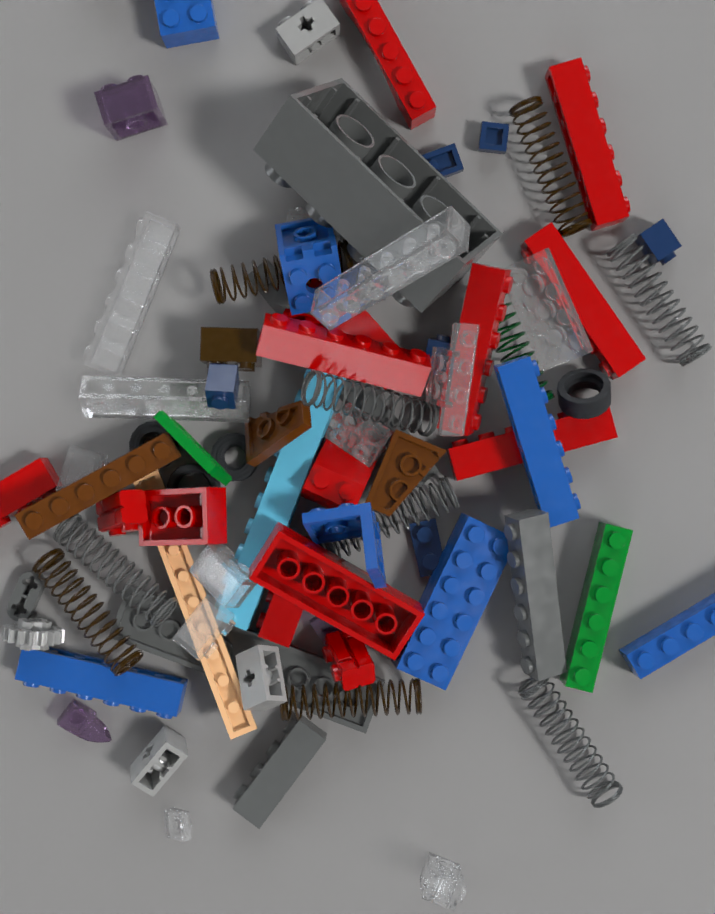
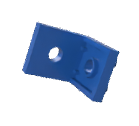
M312 218L275 224L279 257L291 315L347 305L333 227H323ZM312 278H318L322 281L316 288L306 285Z
M371 502L356 505L344 503L337 508H314L310 512L302 513L303 525L312 541L317 544L363 537L366 570L375 589L387 587L379 522L376 521L375 512L372 511Z

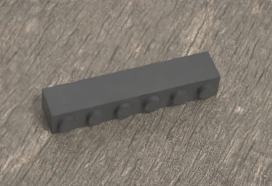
M530 508L504 515V534L508 541L509 552L507 560L511 566L512 579L510 584L515 598L514 614L519 630L517 639L521 646L522 654L520 664L525 674L539 682L566 673L567 668L549 513L536 508Z

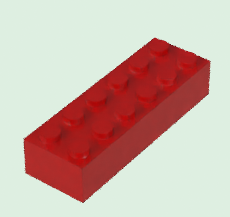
M280 522L276 524L249 568V579L393 660H396L425 615L420 602L386 584L387 587L375 589L367 572Z

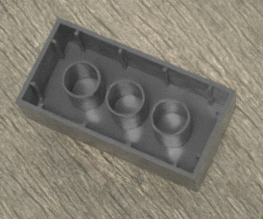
M342 78L290 95L253 149L267 163L265 171L275 183L285 188H293L307 202L306 211L316 223L327 228L333 227L349 242L347 250L357 263L368 268L374 267L390 282L388 290L392 297L403 306L410 308L415 306L421 313L460 281L471 269L472 263H476L502 235L474 205Z

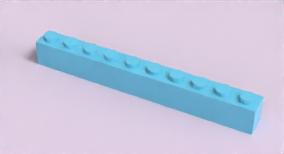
M306 369L304 379L312 369ZM316 375L311 379L306 391L307 403L312 399L316 388ZM327 376L325 378L328 386L332 378ZM324 379L322 381L320 394L315 402L316 406L319 405L323 396ZM340 379L336 380L337 388L342 383ZM334 382L331 384L326 395V408L330 406L333 399ZM344 384L342 385V387L340 388V390H339V392H338V394H337L336 401H335V407H336L337 402H338V400H339V397H340V395H341V392H342V389H343V387H344ZM299 389L294 402L301 400V389ZM323 403L319 408H315L314 405L310 406L312 427L274 453V456L278 458L274 468L270 466L265 475L264 482L268 484L265 492H260L256 499L254 507L258 510L255 518H250L246 525L244 533L248 534L245 544L240 543L234 558L238 562L235 570H229L225 580L228 588L225 595L221 594L215 606V609L218 610L216 619L245 631L252 625L265 588L249 579V568L276 524L280 522L287 527L291 524L301 498L302 488L313 467L334 413L333 407L325 411Z

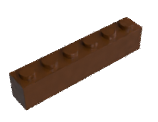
M166 431L19 511L14 516L30 540L181 457V454L170 434Z

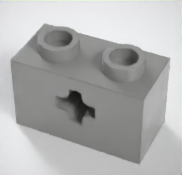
M310 0L301 7L300 12L292 17H285L279 22L278 27L275 28L277 39L296 65L340 35V23L323 0Z
M256 645L235 655L243 710L266 711L287 702L279 648L277 646Z
M164 725L130 765L131 784L154 797L188 757L186 738Z

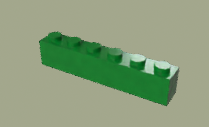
M602 522L598 524L565 656L567 672L560 676V681L566 687L593 693L633 530Z

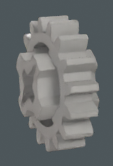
M19 618L18 623L3 625L2 641L16 643L15 647H20V650L26 651L49 650V646L64 643L65 629L63 627L52 625L51 621H47L44 618Z

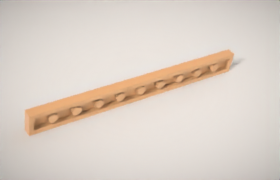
M158 469L133 483L135 489H166ZM188 545L157 546L230 739L257 729L258 727L252 712L243 710L239 678Z

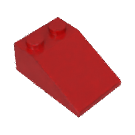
M334 423L305 481L300 496L328 509L337 508L344 503L358 504L384 445Z
M226 487L143 490L146 495L144 507L147 508L148 521L138 525L139 546L227 543Z

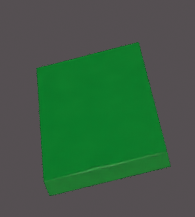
M160 410L154 416L164 429L211 476L225 486L232 480V476L177 421L163 410Z

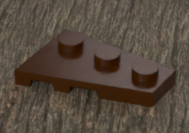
M300 400L281 406L273 413L267 411L260 413L258 418H244L247 464L256 467L312 427L310 406H305Z
M395 429L365 503L371 502L372 511L389 518L447 450Z

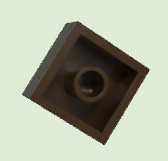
M201 327L200 361L206 364L207 368H209V363L238 365V371L255 372V367H262V357L256 356L260 331L258 328Z

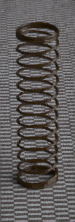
M533 96L512 106L508 113L510 114L509 116L514 117L512 123L520 125L516 133L524 135L520 143L528 145L524 152L532 155L528 163L538 164L534 168L533 173L542 174L538 178L537 183L546 184L542 188L541 193L550 194L545 200L547 204H554L550 208L549 213H560L554 218L553 222L556 224L564 223L558 228V232L564 238L586 229L593 222H591V219H585L561 230L569 223L587 215L589 212H584L566 220L556 221L563 214L583 205L585 202H580L566 209L552 211L562 202L579 195L580 192L573 193L559 200L548 201L553 195L575 185L576 182H571L556 190L544 192V189L549 185L571 175L572 172H567L549 181H539L549 172L566 166L568 162L560 163L549 170L535 172L542 164L562 156L564 152H558L542 161L531 162L539 153L550 150L560 144L557 141L539 151L527 152L535 143L544 141L556 133L550 132L535 141L523 142L531 133L545 129L552 123L545 122L529 132H519L525 124L537 121L548 113L544 111L525 122H515L520 115L533 111L543 105L542 97ZM534 102L533 104L529 105L528 107L523 108V109H521V110H518L519 108H521V107H523V106H525V105H527V104H529V103Z
M343 239L342 242L340 240L338 241V254L342 276L343 265L341 248L348 266L349 274H355L353 260L347 250V244L349 242L346 239ZM275 254L273 256L277 288L265 257H263L266 290L261 281L255 260H252L255 292L250 283L243 262L241 263L245 296L240 288L232 264L230 267L234 286V298L229 290L223 268L220 267L223 291L217 270L215 268L211 269V284L217 303L219 305L225 303L226 290L231 300L235 301L237 298L236 285L241 296L246 299L247 283L252 294L257 296V278L263 292L267 294L269 291L268 276L274 290L278 292V270L284 286L285 282L277 256Z
M61 548L47 552L35 562L32 571L35 574H39V580H46L45 588H52L51 595L59 597L58 604L65 605L64 612L72 613L71 621H79L77 628L78 630H85L84 638H92L90 645L93 647L99 646L97 654H106L104 663H113L110 670L114 676L122 675L141 660L144 652L142 650L133 652L114 668L122 657L136 648L137 644H133L119 657L108 662L106 661L112 651L130 639V635L121 639L110 650L100 653L103 645L121 633L124 627L118 628L103 642L94 645L93 642L96 637L113 626L117 619H112L97 633L87 636L88 630L105 619L110 614V610L103 612L90 625L80 628L81 622L97 612L104 602L93 606L83 617L73 619L75 613L95 600L97 594H92L86 598L76 609L67 611L68 605L90 590L91 585L83 587L69 601L61 603L60 599L62 596L77 588L84 581V577L76 579L62 593L55 595L53 593L55 588L73 578L77 574L78 569L69 571L54 586H47L49 579L61 574L71 565V561H66L58 566L47 578H41V573L59 563L65 556ZM56 553H59L52 559H50L43 567L37 569L46 559L55 555ZM68 564V565L65 566L62 570H60L59 572H57L61 567H63L64 565Z
M412 678L410 680L408 701L404 681L400 679L398 705L393 681L390 679L387 690V708L383 685L379 679L377 682L376 710L371 684L366 685L365 711L360 685L358 688H355L354 712L350 690H344L343 713L338 683L335 682L332 714L327 684H323L322 711L320 714L316 684L313 683L310 715L305 685L302 684L299 716L293 684L291 685L288 715L287 686L285 685L287 702L280 704L281 720H290L292 706H294L296 718L300 720L303 713V702L307 718L311 720L314 711V698L318 717L322 719L325 709V695L329 717L332 719L335 714L336 694L340 716L344 718L347 693L351 715L354 718L357 712L358 692L362 714L366 717L369 691L373 714L376 717L379 707V690H381L384 713L388 716L390 687L392 689L396 715H399L401 684L406 711L410 715L412 683L415 692L416 714L421 715L422 695L420 679Z

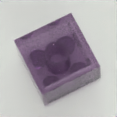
M135 75L130 77L127 82L118 85L107 84L101 87V90L94 92L103 123L116 141L168 125L159 94L148 75Z

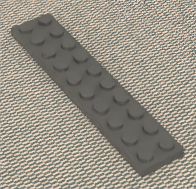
M131 586L127 589L124 598L130 597L136 587ZM142 590L133 597L131 604L136 605L140 603L147 591ZM153 594L141 605L139 611H146L158 595ZM164 597L162 601L149 612L148 619H151L153 617L154 613L158 610V608L168 600L167 598ZM122 600L116 615L117 621L112 626L110 634L120 627L124 628L121 633L113 638L114 640L120 641L127 635H130V639L125 644L130 646L137 644L136 648L205 673L179 603L172 614L161 625L153 627L150 625V622L145 620L146 613L143 615L137 613L138 606L132 608L129 606L130 600ZM216 619L237 675L235 655L256 645L277 646L279 648L284 684L287 686L288 705H290L291 685L293 684L296 707L300 709L302 684H304L308 711L311 713L312 685L315 683L321 714L323 684L326 683L332 714L335 682L331 674V662L326 663L322 656L290 645L289 648L258 637V632L250 629L245 631ZM375 676L376 680L371 686L376 708L377 682L380 679L384 686L385 680ZM338 681L337 683L343 713L344 690L341 686L340 681ZM360 685L365 711L366 685ZM352 689L350 694L354 712L355 689ZM370 691L368 694L366 717L362 714L359 692L357 712L354 718L350 711L348 693L344 718L340 716L337 694L334 717L332 719L329 717L325 695L323 718L366 734L373 716ZM314 698L313 714L318 716Z

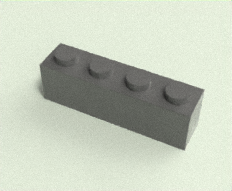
M303 715L300 720L290 719L282 731L285 733V736L280 742L275 740L266 752L269 755L264 764L261 762L257 763L249 775L252 777V780L247 786L242 784L233 796L236 800L233 810L258 829H260L326 741L327 733Z

